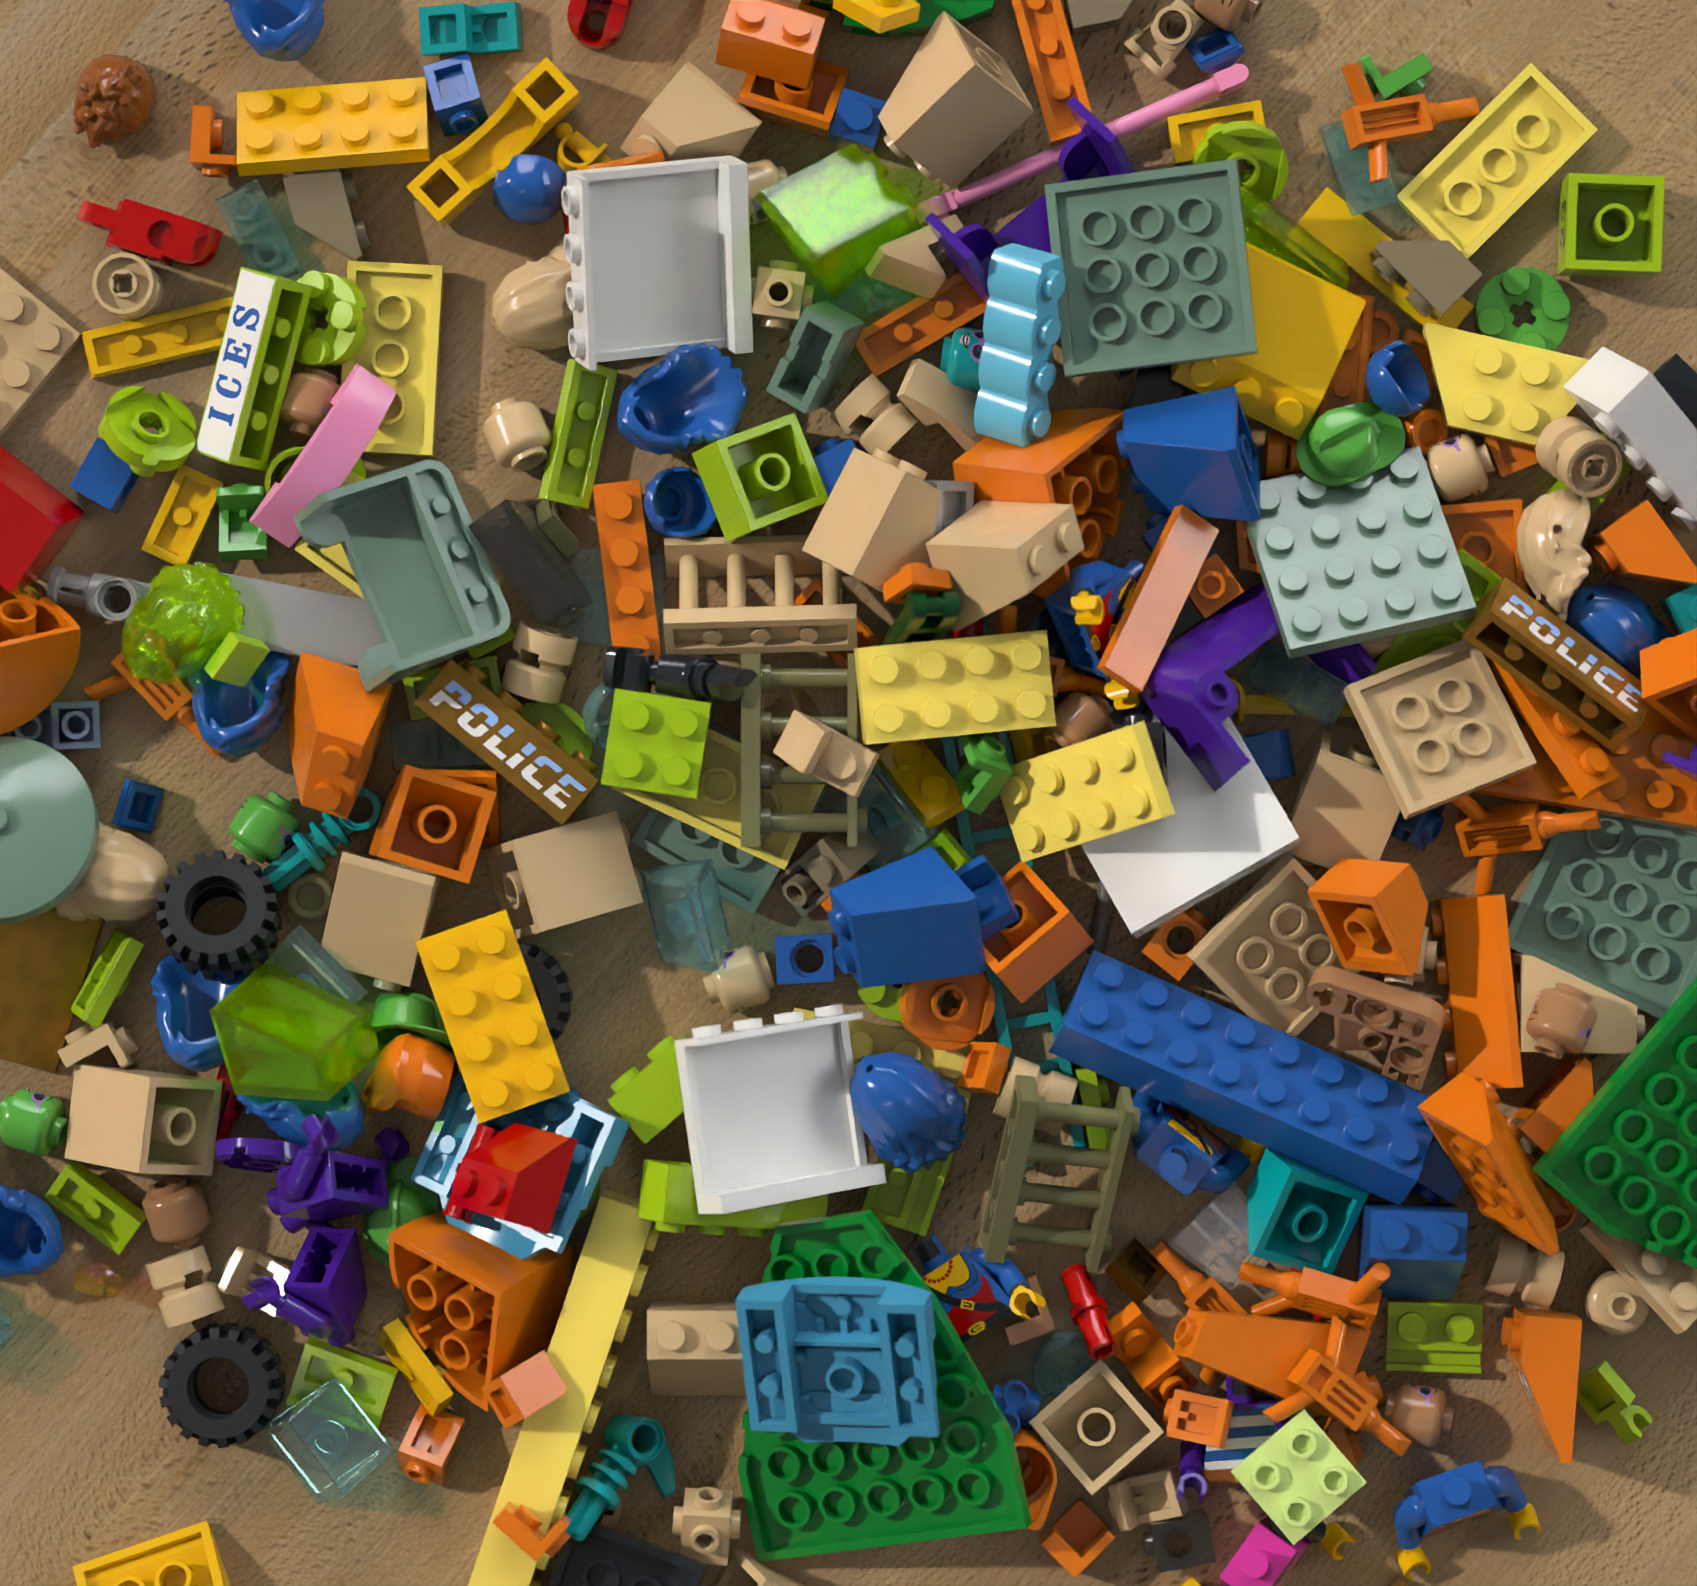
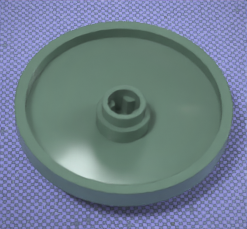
M0 737V925L22 922L37 917L68 897L87 873L94 858L99 837L97 805L89 785L79 770L63 754L41 742L19 737Z

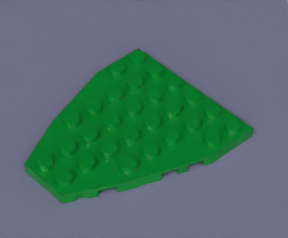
M1697 977L1532 1168L1535 1173L1605 1233L1632 1241L1648 1250L1668 1255L1697 1268Z
M865 1210L785 1222L775 1227L770 1247L772 1256L769 1265L765 1267L762 1283L809 1277H858L903 1283L931 1292L936 1335L933 1340L937 1378L936 1398L940 1434L938 1437L910 1436L899 1447L863 1442L804 1443L791 1432L751 1431L747 1406L742 1420V1428L745 1429L743 1453L739 1456L738 1474L758 1562L1028 1528L1032 1523L1012 1429L936 1295L873 1212Z

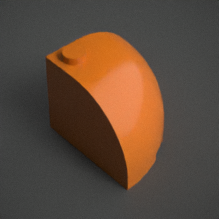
M1075 408L1050 412L1051 424L1047 433L1043 437H1037L1026 447L1023 448L986 436L952 462L955 480L971 481L975 484L973 506L981 500L1073 505L1077 523L1081 530L1084 549L1030 593L1047 598L1070 580V572L1074 567L1099 561L1100 559L1097 558L1106 538H1115L1125 500L1118 499L1121 470H1129L1130 458L1122 459L1117 443V431L1123 430L1124 410Z
M1 586L0 735H3L35 718L61 693L77 664L80 651L81 628L64 609L44 596L38 601L21 593L20 589L10 594Z
M443 1212L417 1218L389 1233V1262L394 1289L402 1288L410 1311L404 1318L423 1352L430 1348L441 1364L447 1369L442 1376L471 1402L487 1412L493 1408L481 1388L539 1352L546 1351L549 1346L568 1292L573 1247L566 1243L562 1254L547 1248L531 1259L524 1261L449 1224Z

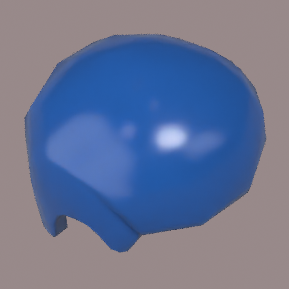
M515 155L503 172L502 170H497L495 181L492 184L493 204L510 220L525 225L541 224L554 217L562 206L561 193L563 186H567L566 173L554 161L542 156Z
M1398 340L1372 355L1367 364L1365 375L1366 389L1371 400L1386 414L1398 417H1406L1422 409V404L1431 397V390L1424 368L1413 349L1404 341Z
M674 467L656 473L647 484L643 509L652 527L664 536L686 539L706 534L718 521L701 476L694 473L691 468Z

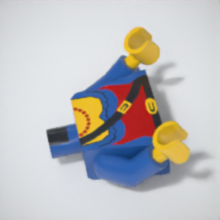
M1100 560L1076 566L1070 572V580L1044 600L1071 665L1104 677L1107 682L1104 687L1105 694L1109 699L1114 700L1116 710L1137 707L1140 702L1139 692L1133 694L1098 670L1097 666L1146 567L1137 560L1130 561L1124 569Z
M1139 1091L1135 1093L1132 1099L1133 1105L1140 1108L1139 1130L1136 1136L1132 1135L1134 1155L1186 1196H1190L1198 1189L1213 1194L1226 1192L1250 1166V1161L1259 1160L1267 1148L1241 1136L1236 1144L1237 1149H1233L1183 1110Z
M935 1233L912 1248V1251L927 1271L921 1277L936 1295L962 1343L1011 1311L1019 1317L1030 1321L1031 1318L1025 1311L1026 1304L1030 1300L1041 1308L1045 1307V1299L1030 1289L1029 1283L1011 1259L1005 1257L1004 1264L985 1262L983 1248L974 1249L969 1244L950 1256Z
M1481 1460L1416 1482L1403 1494L1404 1499L1396 1504L1393 1512L1397 1542L1400 1547L1395 1553V1558L1407 1580L1411 1579L1410 1571L1418 1565H1421L1425 1574L1431 1571V1564L1420 1546L1421 1539L1502 1510L1507 1511V1517L1516 1540H1522L1520 1530L1525 1527H1535L1537 1534L1541 1532L1535 1508L1532 1504L1527 1503V1499L1514 1472L1504 1465L1489 1467L1487 1463Z

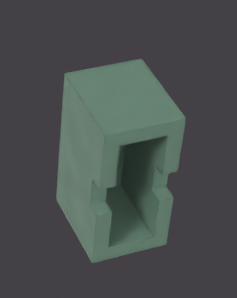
M827 300L805 307L789 341L791 344L786 355L780 359L766 391L804 414L826 406L864 328L865 322Z

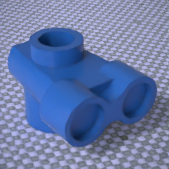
M1011 1379L1003 1387L995 1384L991 1394L1009 1423L1013 1436L1018 1433L1020 1427L1032 1430L1033 1427L1029 1421L1038 1413L1042 1393L1029 1390L1026 1383L1020 1379Z

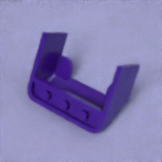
M1074 96L1066 103L1082 131L1069 139L1062 147L1058 165L1064 178L1057 183L1136 173L1117 136ZM1045 193L993 236L981 224H970L959 229L954 234L933 212L925 217L951 262L986 305L989 299L988 271L995 249L1015 243L1052 254Z
M1264 583L1251 586L1163 649L1143 691L1139 692L1146 704L1162 722L1163 726L1214 791L1221 788L1251 762L1221 723L1236 711L1239 703L1238 691L1225 674V671L1280 632ZM1360 643L1308 654L1341 698L1345 696L1343 691L1347 685L1367 678L1378 668Z

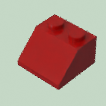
M514 1123L463 1157L459 1171L453 1180V1191L449 1204L549 1234L578 1140Z

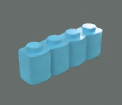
M1015 243L995 249L992 254L988 271L989 299L983 320L985 343L980 356L978 372L980 390L974 410L975 432L1024 448L1037 437H1043L1049 430L1051 413L1049 411L1047 393L1053 386L1056 378L1052 347L1057 342L1061 332L1057 301L1063 294L1066 285V276L1063 272L1061 256Z

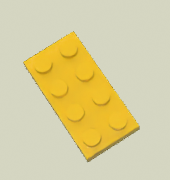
M426 77L237 92V168L239 177L430 161L429 101Z
M506 910L415 941L479 1124L570 1091Z

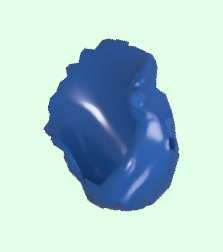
M224 0L228 3L236 27L240 30L245 40L258 55L276 61H294L305 55L318 39L324 24L323 3L325 0Z
M704 342L693 346L687 344L680 345L673 352H669L666 359L645 369L621 393L617 414L618 431L638 449L658 455L672 454L680 451L688 452L689 448L702 442L713 443L732 436L735 433L734 428L739 424L742 417L741 410L746 409L748 403L749 389L742 382L743 372L740 368H733L732 357H722L720 350L714 345L707 346Z
M1610 583L1578 587L1570 598L1565 623L1640 681V650L1658 644L1663 639L1673 637L1666 630L1665 625L1652 616L1651 606L1646 605L1628 588Z
M213 639L205 640L200 647L195 648L192 660L187 666L189 676L187 680L193 686L192 709L203 741L212 749L228 756L244 757L258 751L277 731L283 710L285 709L282 702L285 691L284 681L289 673L292 661L289 656L285 657L284 653L270 650L244 687L212 679L204 670L208 661L223 642Z
M171 954L166 955L163 961L158 962L157 973L151 980L152 995L157 999L156 1022L160 1038L167 1055L172 1060L190 1070L207 1072L221 1066L234 1055L242 1045L247 1026L250 1024L246 1015L249 996L256 986L255 980L257 976L254 972L245 976L242 969L235 971V980L229 981L224 980L222 973H216L215 981L204 979L201 971H198L195 976L186 971L182 962L178 964Z
M304 1050L297 1054L259 1057L255 1060L253 1067H247L243 1070L246 1078L240 1079L237 1084L242 1089L237 1095V1100L242 1102L244 1108H247L246 1114L252 1113L259 1116L279 1137H283L292 1143L307 1146L309 1139L302 1129V1123L311 1114H315L320 1123L325 1116H329L338 1133L337 1142L330 1148L321 1150L322 1152H335L344 1149L359 1137L363 1129L366 1107L361 1099V1092L351 1080L341 1075L338 1067L333 1064L332 1059L326 1057L322 1050L319 1052L316 1050L309 1052Z
M892 1051L862 1056L855 1066V1073L850 1080V1097L858 1122L868 1135L870 1144L874 1146L878 1157L882 1160H888L896 1169L903 1168L907 1173H913L921 1167L929 1171L935 1161H947L949 1153L958 1151L961 1148L962 1140L966 1136V1132L962 1129L966 1121L964 1111L966 1099L959 1094L956 1086L947 1079H940L935 1071H931L930 1068L923 1066L922 1062L916 1060L913 1056Z
M0 1184V1278L16 1275H39L51 1265L57 1263L60 1260V1255L64 1253L61 1222L49 1204L40 1197L27 1192L26 1189L14 1190Z

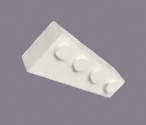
M1602 347L1563 388L1588 414L1598 428L1620 449L1622 457L1647 479L1645 484L1649 490L1663 502L1667 501L1674 509L1670 513L1672 518L1683 529L1691 533L1694 529H1697V429L1650 371Z

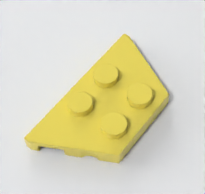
M1426 322L1424 324L1422 332L1424 340L1426 339L1433 365L1431 369L1435 385L1439 390L1440 405L1446 427L1536 447L1538 437L1543 429L1553 420L1567 416L1577 404L1563 386L1590 359Z

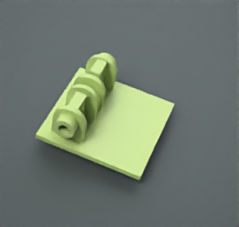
M1302 1409L1231 1470V1473L1293 1545L1367 1483L1305 1409Z

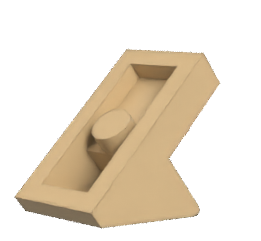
M956 214L941 220L954 234L964 227ZM928 225L879 246L866 266L865 271L871 278L930 299L935 296L946 280V274L939 263L949 257Z
M794 709L773 751L774 754L802 774L814 775L853 797H859L880 756L879 753L796 709Z

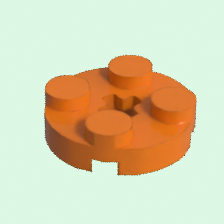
M983 972L974 975L903 983L899 997L901 1023L907 1032L911 1033L919 1042L931 1048L942 1051L961 1049L969 1045L966 1042L972 1040L977 1034L981 1035L988 1028L995 1010L994 989ZM950 989V996L957 998L956 1007H948L946 1014L941 1015V1007L937 1006L938 998L943 996L946 990Z

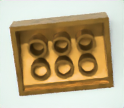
M53 907L49 911L26 921L0 925L1 1060L57 1073L61 1060L57 1051L65 1047L66 1040L64 1037L69 1034L75 1015L71 1011V1006L85 982L104 919L92 920L87 918L85 921H71L67 917H60L56 913V907Z

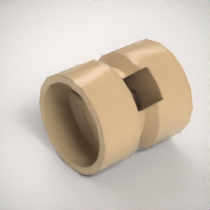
M121 252L109 255L99 263L93 273L92 288L95 298L103 308L122 320L131 321L148 317L156 312L162 302L164 289L160 276L153 267L134 254Z
M873 374L858 385L830 415V418L848 436L857 434L860 437L858 446L871 456L875 448L890 454L920 422L901 402L892 404L890 402L891 392Z
M1564 416L1553 420L1543 429L1538 437L1535 449L1536 459L1540 466L1581 497L1592 498L1604 494L1613 487L1620 476L1622 454L1618 447L1577 417Z
M519 621L512 648L517 653V656L507 661L500 684L501 687L511 693L531 700L550 704L560 703L567 680L566 675L562 672V668L571 665L578 638L568 632L531 621Z
M1014 1056L998 1094L993 1114L1003 1118L1007 1117L1016 1075L1034 1076L1039 1096H1044L1046 1102L1063 1104L1072 1103L1078 1079L1054 1070L1047 1075L1042 1074L1040 1065ZM1043 1121L1042 1125H1035L1034 1129L1057 1137L1063 1123Z
M1499 1230L1494 1237L1485 1263L1482 1289L1507 1297L1517 1291L1520 1292L1522 1301L1548 1309L1560 1283L1565 1261V1250L1559 1248L1560 1251L1551 1257L1535 1246L1528 1247V1243L1520 1237Z
M204 1245L169 1255L145 1265L153 1290L163 1294V1298L158 1305L166 1328L185 1324L226 1308L221 1292L218 1290V1284L208 1280L207 1276L212 1271V1266Z

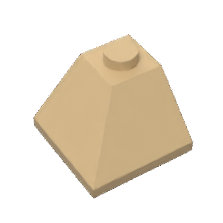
M688 61L641 115L620 149L629 156L662 150L666 162L727 155L738 158L762 121L743 105L737 103V100Z

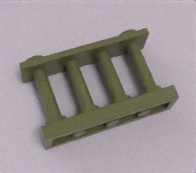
M741 653V668L753 670L758 674L748 687H744L741 695V847H763V837H771L772 832H847V847H858V837H867L868 810L867 808H858V797L847 794V813H772L771 808H763V789H771L772 784H829L814 775L802 774L791 765H772L771 760H763V741H771L772 736H781L790 717H772L771 712H763V693H771L772 688H848L847 717L812 718L858 742V687L854 653H848V669H772L771 664H763V655L761 653Z
M1016 1075L980 1234L985 1262L1004 1264L1008 1245L1014 1246L1016 1241L1083 1248L1088 1272H1098L1101 1255H1108L1111 1247L1112 1231L1111 1227L1108 1226L1130 1135H1137L1140 1125V1108L1133 1105L1129 1087H1119L1115 1109L1046 1102L1045 1097L1038 1094L1034 1076ZM1043 1121L1110 1128L1105 1149L1036 1142L1033 1132L1035 1125H1042ZM1034 1161L1100 1168L1096 1190L1029 1183L1027 1178L1023 1176L1026 1165L1033 1166ZM1026 1201L1091 1208L1087 1228L1079 1229L1018 1222V1218L1014 1217L1017 1205L1024 1206Z

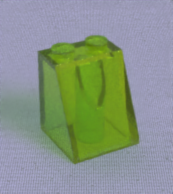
M854 143L775 183L754 196V199L779 238L833 299L866 272L865 268L879 246L912 233L921 226L913 212V209L918 204L901 183L893 188L884 178L889 174V171L872 151L865 156Z
M262 964L210 1010L236 1095L329 1101L380 1053L377 1037L367 1010L271 964Z

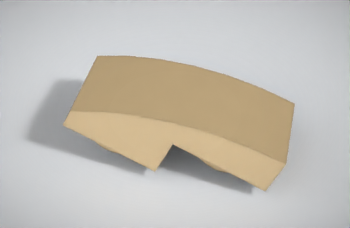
M919 358L912 360L897 393V397L924 426L940 423L965 451H968L986 436L976 433L974 427V410L977 395L971 390H966L952 384L948 380L947 373Z

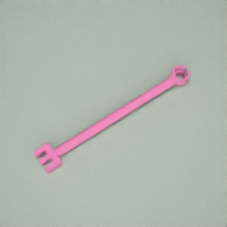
M1244 64L1230 66L1214 73L1213 77L1111 121L1105 124V126L1118 139L1162 121L1168 116L1178 114L1216 96L1219 99L1243 88L1249 75L1248 68ZM1065 143L1040 152L956 190L948 191L917 204L912 208L919 227L929 225L925 217L932 212L942 220L962 207L1058 166L1059 155Z

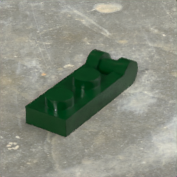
M941 591L938 596H926L924 592H908L905 598V608L877 646L942 640L959 617L960 598L956 591Z

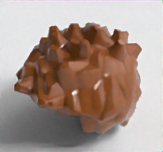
M105 54L97 59H93L83 69L76 88L77 94L73 110L75 117L74 132L80 134L86 131L90 148L100 147L106 138L111 142H117L119 137L138 131L148 120L155 104L157 88L154 85V78L147 71L145 64H141L139 60H133L127 56Z

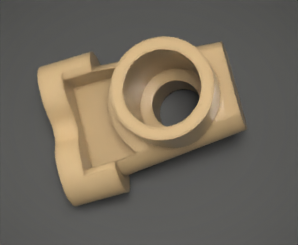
M1175 0L1170 6L1161 9L1155 19L1142 30L1136 26L1122 42L1163 81L1177 67L1174 59L1201 27L1204 20L1183 0ZM1173 19H1182L1185 23L1184 32L1180 36H1171L1168 31L1169 23Z

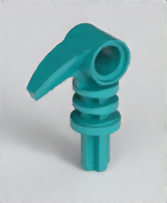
M362 786L358 796L363 795L369 798L374 809L371 818L364 823L354 821L350 814L347 819L323 812L324 821L319 825L314 821L310 822L311 832L307 835L301 831H296L291 836L295 844L265 867L263 875H268L273 888L279 892L284 890L312 866L319 872L323 871L327 867L324 859L327 854L330 853L334 857L338 856L339 851L337 847L341 843L349 847L352 844L350 836L356 831H367L377 827L384 806L381 796L377 792Z
M622 1413L614 1416L608 1422L604 1432V1440L608 1449L602 1448L598 1453L602 1461L601 1464L592 1462L589 1470L593 1476L591 1478L580 1476L576 1482V1486L581 1491V1494L567 1514L571 1521L565 1529L571 1538L577 1541L584 1540L605 1508L616 1510L620 1504L616 1490L625 1491L628 1487L625 1477H635L638 1468L642 1465L647 1467L662 1498L675 1494L676 1476L674 1461L665 1441L664 1429L658 1421ZM637 1429V1440L632 1445V1435Z

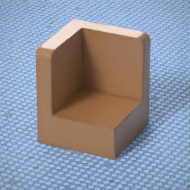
M1035 1272L1023 1275L1029 1283L1030 1289L1044 1298ZM1032 1300L1028 1301L1025 1311L1030 1316V1321L1019 1317L1012 1311L1001 1318L1011 1346L1056 1330L1047 1304H1045L1044 1308H1041Z

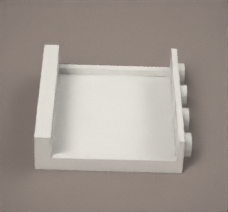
M732 155L567 171V186L562 188L561 199L563 210L566 215H569V234L564 236V253L567 262L571 263L572 281L566 284V299L569 309L573 310L574 329H570L568 332V346L571 356L575 358L576 362L593 371L597 370L598 362L667 355L680 345L687 344L693 346L699 345L702 342L707 346L714 345L718 349L726 348L734 354L753 352L747 163Z
M1153 715V722H1160L1157 716ZM1230 717L1221 724L1251 762L1217 791H1214L1165 728L1168 786L1166 788L1175 814L1081 844L1129 931L1136 939L1303 844Z
M843 1004L814 1008L815 1017L803 1019L802 1011L780 1013L774 1015L775 1024L763 1026L762 1018L733 1021L734 1031L721 1032L720 1024L692 1028V1038L674 1040L699 1214H726L887 1183L884 1164H868L864 1133L854 1112L849 1090L850 1080L855 1070L848 1021L863 1019V1011L844 1013Z

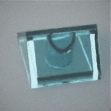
M876 762L858 797V808H867L868 830L884 848L863 866L868 873L907 857L933 837L929 829ZM837 789L822 801L817 808L821 813H847V793Z
M712 858L652 867L640 871L661 960L709 973L719 970L733 947Z
M336 1376L272 1420L261 1430L318 1505L348 1494L394 1451Z

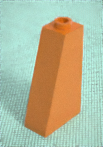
M1189 1309L1187 1315L1179 1321L1175 1329L1174 1342L1176 1344L1172 1354L1284 1400L1300 1391L1287 1378L1310 1348L1325 1357L1331 1322ZM1346 1324L1348 1330L1340 1370L1353 1380L1372 1330ZM1316 1402L1304 1408L1314 1414L1335 1419Z

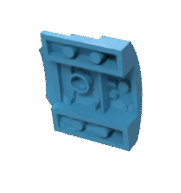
M460 1068L410 1179L438 1193L443 1211L446 1209L453 1191V1180L456 1175L457 1165L467 1155L477 1129V1123L479 1124ZM570 1092L480 1123L500 1132L512 1124L518 1123L578 1140L549 1234L478 1212L474 1214L472 1225L445 1215L449 1224L524 1261L531 1259L547 1248L562 1254L581 1209H586L604 1166L611 1167L630 1124L615 1114Z
M858 1277L797 1278L743 1287L735 1303L751 1431L791 1432L804 1443L863 1442L898 1447L910 1436H939L940 1427L936 1398L937 1378L933 1340L936 1335L931 1292L903 1283Z

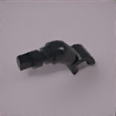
M613 645L608 648L605 655L603 682L605 687L610 689L651 693L652 685H656V693L682 699L706 702L715 698L731 702L737 700L742 695L744 687H748L758 674L750 669L720 665L715 659L707 656L660 654L659 660L655 661L654 650Z

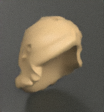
M564 245L554 248L548 257H542L537 262L527 260L525 265L505 275L493 295L490 321L504 339L517 348L548 350L568 346V332L570 329H574L573 310L569 309L566 299V284L572 281L571 263H568L566 260Z
M1561 489L1541 495L1524 509L1517 527V555L1520 565L1524 570V579L1536 595V601L1563 622H1566L1570 598L1581 582L1588 576L1589 570L1587 567L1591 565L1592 561L1589 553L1581 545L1591 517L1588 497H1581L1568 489Z
M99 821L98 844L92 863L79 885L68 897L55 906L56 913L60 917H67L71 921H85L87 918L92 920L102 918L106 922L112 920H120L122 922L137 921L154 913L159 907L157 898L159 892H166L163 882L169 874L168 865L163 855L148 843L130 833L111 828L109 825H104Z

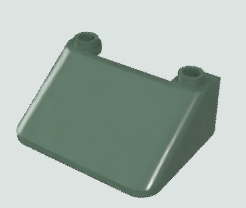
M436 460L420 461L321 493L293 516L301 537L311 546L321 549L342 544L383 643L368 649L359 660L358 672L366 693L388 686L492 641L507 631L511 620L510 610L450 470L441 462Z

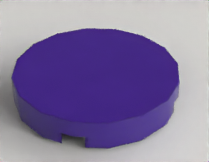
M225 1138L216 1141L214 1160L218 1164L224 1162V1165H228L232 1169L273 1173V1171H277L281 1167V1164L293 1163L300 1147L303 1145L262 1138Z

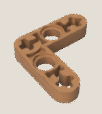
M1321 966L1317 968L1312 974L1306 990V998L1309 1003L1324 1013L1394 1036L1381 1076L1421 1093L1446 1019L1443 1007L1430 998L1338 967ZM1365 1001H1378L1384 1004L1387 1009H1374L1368 1006ZM1397 1011L1403 1012L1402 1015L1396 1014ZM1401 1047H1413L1419 1050L1423 1055H1409L1405 1053L1401 1049ZM1399 1072L1409 1074L1406 1083L1397 1080Z

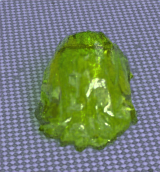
M195 561L193 565L181 563L174 566L165 565L161 567L159 574L152 579L146 596L139 602H134L135 607L127 617L122 628V652L132 676L145 682H155L158 685L173 683L201 669L211 659L230 631L239 632L240 628L244 625L242 617L245 616L246 610L237 601L240 597V591L230 587L232 581L228 575L219 574L214 564H204L201 561Z

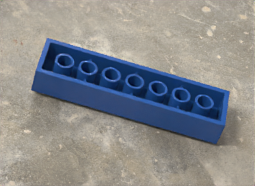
M1095 950L1092 951L1078 977L1049 1050L1050 1053L1398 1205H1401L1417 1183L1434 1135L1417 1107L1430 1096Z

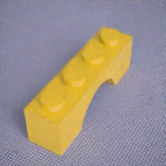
M547 57L544 58L511 89L499 108L474 133L450 151L437 157L406 188L444 229L493 184L497 170H502L503 172L515 155L525 154L582 101L579 91Z

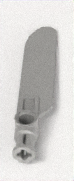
M55 566L47 586L46 597L59 606L84 609L88 616L223 641L231 631L262 640L271 651L301 656L302 652H306L346 665L358 666L364 652L373 646L383 643L365 599L190 566H174L150 583L97 572L92 577L68 573L64 567ZM123 586L130 593L131 603L126 611L120 613L113 605V595L118 588ZM69 588L82 590L83 594L70 592Z

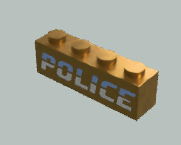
M1506 577L1502 578L1476 603L1475 617H1470L1462 638L1611 752L1642 726L1649 704L1642 699L1641 681Z
M450 659L414 704L560 824L566 825L600 784L601 780L593 775L599 767L579 750H576L570 756L560 748L557 743L562 737L541 719L535 725L527 721L520 715L525 706L507 691L502 689L496 695L482 683L488 676L469 660L465 659L459 665Z

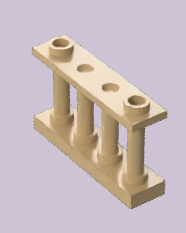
M809 535L743 536L730 542H726L725 537L664 539L666 578H679V609H663L666 654L708 655L854 651V648H858L857 604H842L841 573L844 572L802 551ZM794 574H822L823 605L794 606ZM775 575V606L746 607V576ZM727 576V607L698 608V577Z

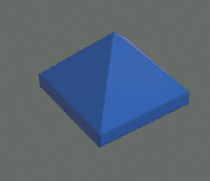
M1222 28L1207 33L1185 45L1186 51L1201 72L1217 73L1232 66L1245 53L1243 45L1234 33Z
M125 778L112 824L151 834L164 788Z

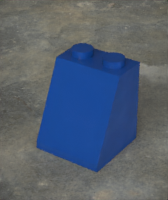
M1235 386L1124 410L1123 430L1117 431L1118 448L1122 459L1130 458L1132 464L1130 466V478L1134 492L1136 494L1143 493L1149 511L1172 513L1174 507L1183 504L1201 517L1251 522L1261 520L1260 456Z
M932 846L829 889L832 910L828 911V919L838 940V946L834 948L835 959L844 974L851 973L862 988L974 975L987 970L977 897Z
M1365 1201L1358 1217L1356 1282L1376 1263H1384L1390 1268L1391 1274L1378 1288L1383 1290L1381 1297L1452 1300L1467 1260L1468 1213L1454 1204L1402 1202L1401 1205L1393 1202Z

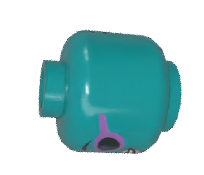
M962 327L954 331L952 338L944 337L940 370L947 373L948 380L952 384L974 392H979L980 390L978 372L980 356L985 343L983 330Z

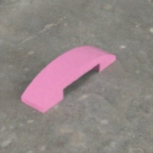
M356 364L330 403L333 407L280 484L274 483L249 521L290 548L301 536L293 516L321 493L341 486L378 429L397 391L359 364Z

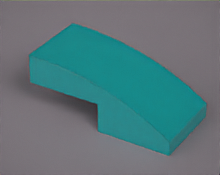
M517 2L475 6L460 3L419 8L421 55L459 56L465 53L469 55L523 52L521 4Z

